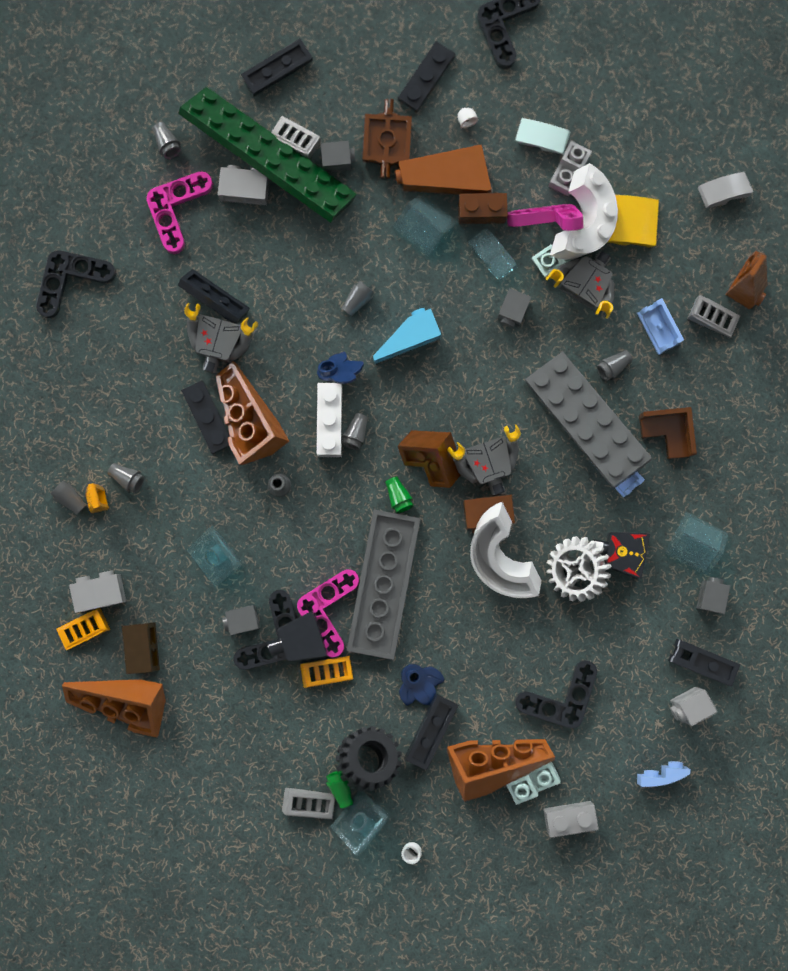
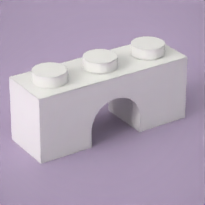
M318 383V457H342V384Z

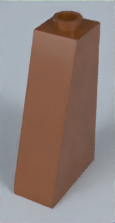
M482 144L399 161V170H395L397 184H402L403 191L459 195L491 193L492 190Z

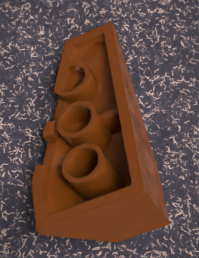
M754 251L725 295L748 309H751L754 305L759 306L766 296L764 293L767 287L766 255Z
M236 362L230 363L216 375L220 401L224 404L226 414L224 422L228 425L230 435L228 443L240 465L273 455L289 442L280 423Z
M141 679L63 683L62 689L67 703L92 714L98 710L108 717L107 721L115 723L116 719L129 724L128 730L134 733L158 737L166 701L163 684Z
M545 739L516 740L514 745H502L500 740H492V745H478V740L447 747L455 784L464 802L488 795L555 760V756Z

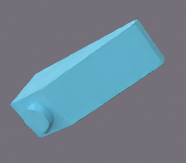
M424 308L413 311L411 313L412 316L408 317L374 354V363L382 362L439 340L441 333L432 310L428 309L425 311Z

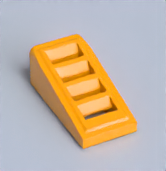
M94 483L88 484L86 499L90 513L108 510L104 487Z
M97 608L56 630L67 651L109 631L110 628L101 608ZM92 617H94L99 628L97 630L94 629L90 620ZM83 621L86 622L91 633H86L82 624ZM75 625L78 626L82 637L80 639L73 627ZM67 629L70 630L71 635L74 639V642L70 643L65 633V630Z
M350 656L300 664L304 688L353 680ZM339 662L343 664L344 676L340 677ZM328 664H333L335 678L330 677ZM323 665L324 680L320 678L319 666ZM309 667H313L315 681L312 682Z

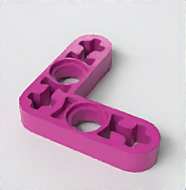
M197 172L155 187L147 194V203L162 244L169 253H180L185 246V241L172 207L206 195L212 190L213 182L206 172ZM200 178L208 181L205 183V188L201 189L200 186L192 187L195 191L191 193V189L187 184L191 181L192 186L197 185ZM177 186H184L186 188V194L183 197H176L174 195V189ZM159 194L160 197H164L161 199L163 210H159L157 203L152 202L155 199L154 195ZM164 215L172 217V223L168 227L160 225V219ZM172 231L174 238L176 240L180 239V241L177 242L176 248H173L172 245H168V243H170L171 240L168 233L163 235L164 232Z
M572 204L515 210L507 213L508 226L512 227L557 222L562 230L566 231L584 228L583 214Z
M353 570L340 572L302 596L297 603V609L301 616L309 612L308 610H302L305 599L308 602H314L312 609L315 613L320 610L322 615L316 616V619H323L328 624L327 630L321 633L322 637L326 636L331 630L333 631L334 635L330 636L333 642L338 641L340 645L337 647L338 652L328 651L329 642L327 639L324 640L328 653L327 656L329 657L339 656L344 650V642L323 609L358 586L359 577ZM344 574L354 575L355 579L352 581L354 585L351 587L348 584L341 587L344 592L339 594L338 587L333 581L337 579L339 584L344 580ZM326 586H331L335 590V596L331 600H326L322 597L321 591Z

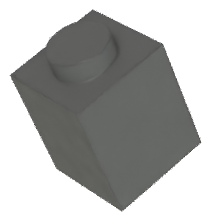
M349 141L320 143L323 171L329 173L351 170V163L355 162L354 148H349Z
M509 288L497 319H500V323L510 328H514V326L519 327L531 297Z
M709 577V581H702L696 609L725 614L730 586L723 584V579Z
M255 605L226 611V617H222L224 629L229 631L230 635L261 628Z

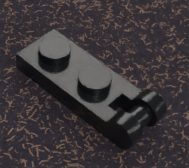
M676 639L674 644L676 648L673 655L670 654L669 662L732 687L741 664ZM685 650L691 652L688 661L682 659Z

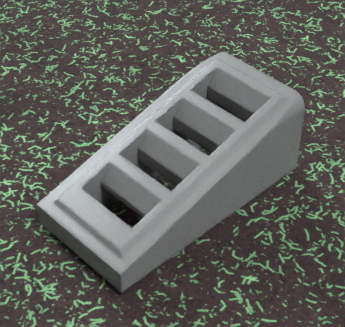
M283 116L272 130V133L279 141L290 145L293 150L308 159L312 157L321 143V137ZM284 124L287 125L288 128L282 136L278 135ZM291 130H295L291 139H286ZM299 134H301L302 138L300 139L298 144H295V140L297 139ZM306 139H309L310 141L306 148H303L302 145Z
M699 295L687 319L731 338L740 316ZM702 306L706 307L703 316L699 315ZM710 310H714L715 312L710 321L707 317ZM720 313L723 314V316L718 325L715 322ZM727 317L732 318L728 328H723Z
M285 788L282 812L286 816L332 819L335 797L329 793ZM293 797H297L295 808H292ZM303 798H306L305 810L301 809ZM313 798L316 799L315 811H311ZM322 799H326L325 812H320Z

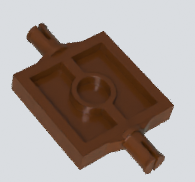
M388 99L384 100V112L365 114L362 160L365 163L381 165V179H384L385 170L386 179H390V165L399 164V161L409 160L412 116H400L393 113V99H390L389 108Z

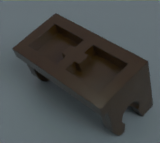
M155 622L122 626L126 674L160 670Z

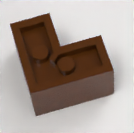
M691 407L646 411L639 415L641 438L665 436L668 459L692 457L697 454Z
M412 430L398 445L404 466L424 467L430 486L451 488L460 477L453 457L447 450L450 447L453 452L457 451L451 432Z

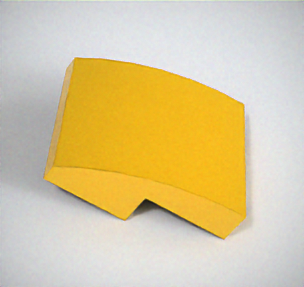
M615 195L618 207L617 223L608 242L620 245L656 246L659 200Z

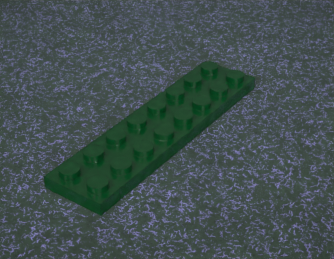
M205 87L180 106L178 112L180 116L330 223L355 199L357 194L335 179L328 172L323 171L310 159L293 150L290 145L279 141L272 132L265 129L208 87Z

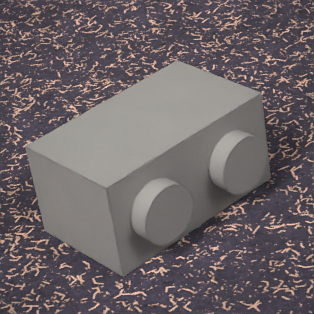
M228 165L227 168L221 167L218 188L220 201L267 205L269 178L253 167L250 170L241 169V167L236 165Z
M112 570L99 573L100 578L90 580V576L76 578V583L69 584L75 613L126 602L121 574H114Z
M693 687L670 700L673 705L670 707V710L675 719L690 726L717 712L706 690L698 687Z
M591 801L543 809L546 829L550 838L599 830L595 806Z

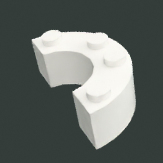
M590 163L574 171L568 191L580 204L584 228L573 231L565 230L556 234L550 256L554 258L571 260L594 252L609 241L615 230L618 207L614 191L604 174Z
M498 503L482 515L476 526L470 548L472 566L478 577L488 587L500 594L514 598L539 596L541 579L532 561L524 563L513 561L505 556L500 549L499 542L509 536L512 521L503 503Z

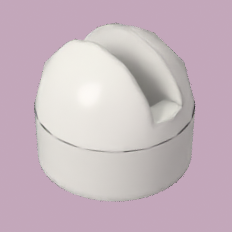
M462 108L458 113V121L462 128L472 126L478 121V117L472 108Z
M415 842L407 843L402 850L403 860L409 864H415L420 860L422 854L421 847ZM408 848H412L416 853H418L417 856Z

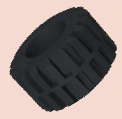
M370 726L368 728H360L344 738L342 745L337 749L339 755L336 756L335 762H339V766L336 767L337 772L342 771L343 776L340 778L343 781H349V787H357L356 790L373 791L393 781L392 778L397 776L399 771L396 769L401 767V761H398V758L402 754L401 751L396 750L399 744L397 741L392 742L393 736L390 733L385 735L384 729L376 730V727ZM361 746L371 747L377 753L379 766L375 773L367 772L360 766L358 751Z

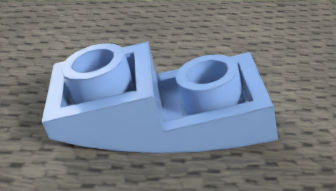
M669 761L668 765L661 766V775H659V771L644 770V774H637V784L641 787L669 784L688 776L690 769L683 766V762Z

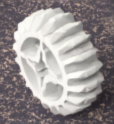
M578 536L572 537V540H563V544H557L555 546L557 551H551L550 553L554 559L547 561V564L552 566V569L546 572L553 574V578L549 579V582H556L557 585L554 590L559 591L562 589L561 597L569 595L570 601L578 598L580 602L585 601L586 598L589 600L593 599L594 594H601L602 590L600 587L605 588L608 585L604 579L611 577L609 573L605 572V570L611 568V565L604 562L609 556H602L600 554L604 548L598 547L595 549L596 541L593 540L588 544L587 537H583L580 540ZM572 550L583 552L582 556H578L577 559L567 557L568 553ZM591 560L594 564L595 571H593L590 567ZM576 565H580L579 570L581 571V573L579 574L578 567H576ZM563 567L567 571V578L565 577ZM580 579L591 582L586 588L574 586Z

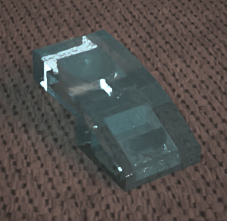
M487 228L468 241L472 250L484 261L487 269L499 281L517 268L516 262Z

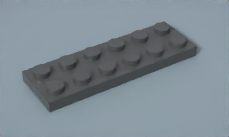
M563 351L525 379L527 385L613 489L652 461V457Z
M373 510L347 651L394 660L420 518Z

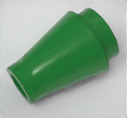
M397 476L385 482L391 508L395 509L397 514L405 512L414 506L412 496Z
M335 771L326 776V784L338 802L339 807L345 808L353 804L351 789L348 786L349 781H343L340 778L343 776L342 771Z

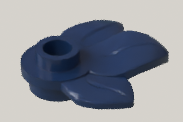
M341 352L321 362L318 366L317 375L323 381H334L338 384L351 383L356 380L355 375L362 370L364 363L363 361L347 360L346 352Z
M409 664L401 672L403 684L399 690L400 698L406 706L413 703L415 699L424 705H430L436 694L435 686L441 684L445 679L441 672L434 667L422 668L417 664ZM412 673H417L415 680H410Z

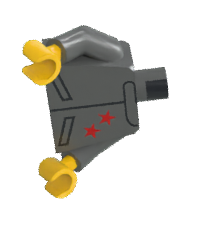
M599 251L594 260L588 256H584L582 259H572L560 265L557 269H553L546 277V280L549 278L555 280L556 283L553 287H557L592 311H596L597 315L600 311H604L607 315L606 319H608L613 311L615 283L611 279L613 273L605 268L611 260V257L605 252Z
M187 303L184 309V313L187 316V333L191 347L195 350L196 354L205 357L203 371L216 374L219 361L230 364L232 360H237L249 349L253 336L252 332L258 327L257 321L253 323L251 328L247 325L248 317L241 325L202 314L198 317L197 315L201 309L200 305L197 303L196 311L193 312L189 309V303Z
M515 424L516 429L513 433H509L508 426L504 427L507 439L503 436L464 449L457 442L458 450L456 452H453L448 447L447 450L453 457L458 473L470 483H476L477 486L488 483L492 496L505 492L506 490L501 478L511 475V471L516 466L519 453L518 438L521 434L518 426Z

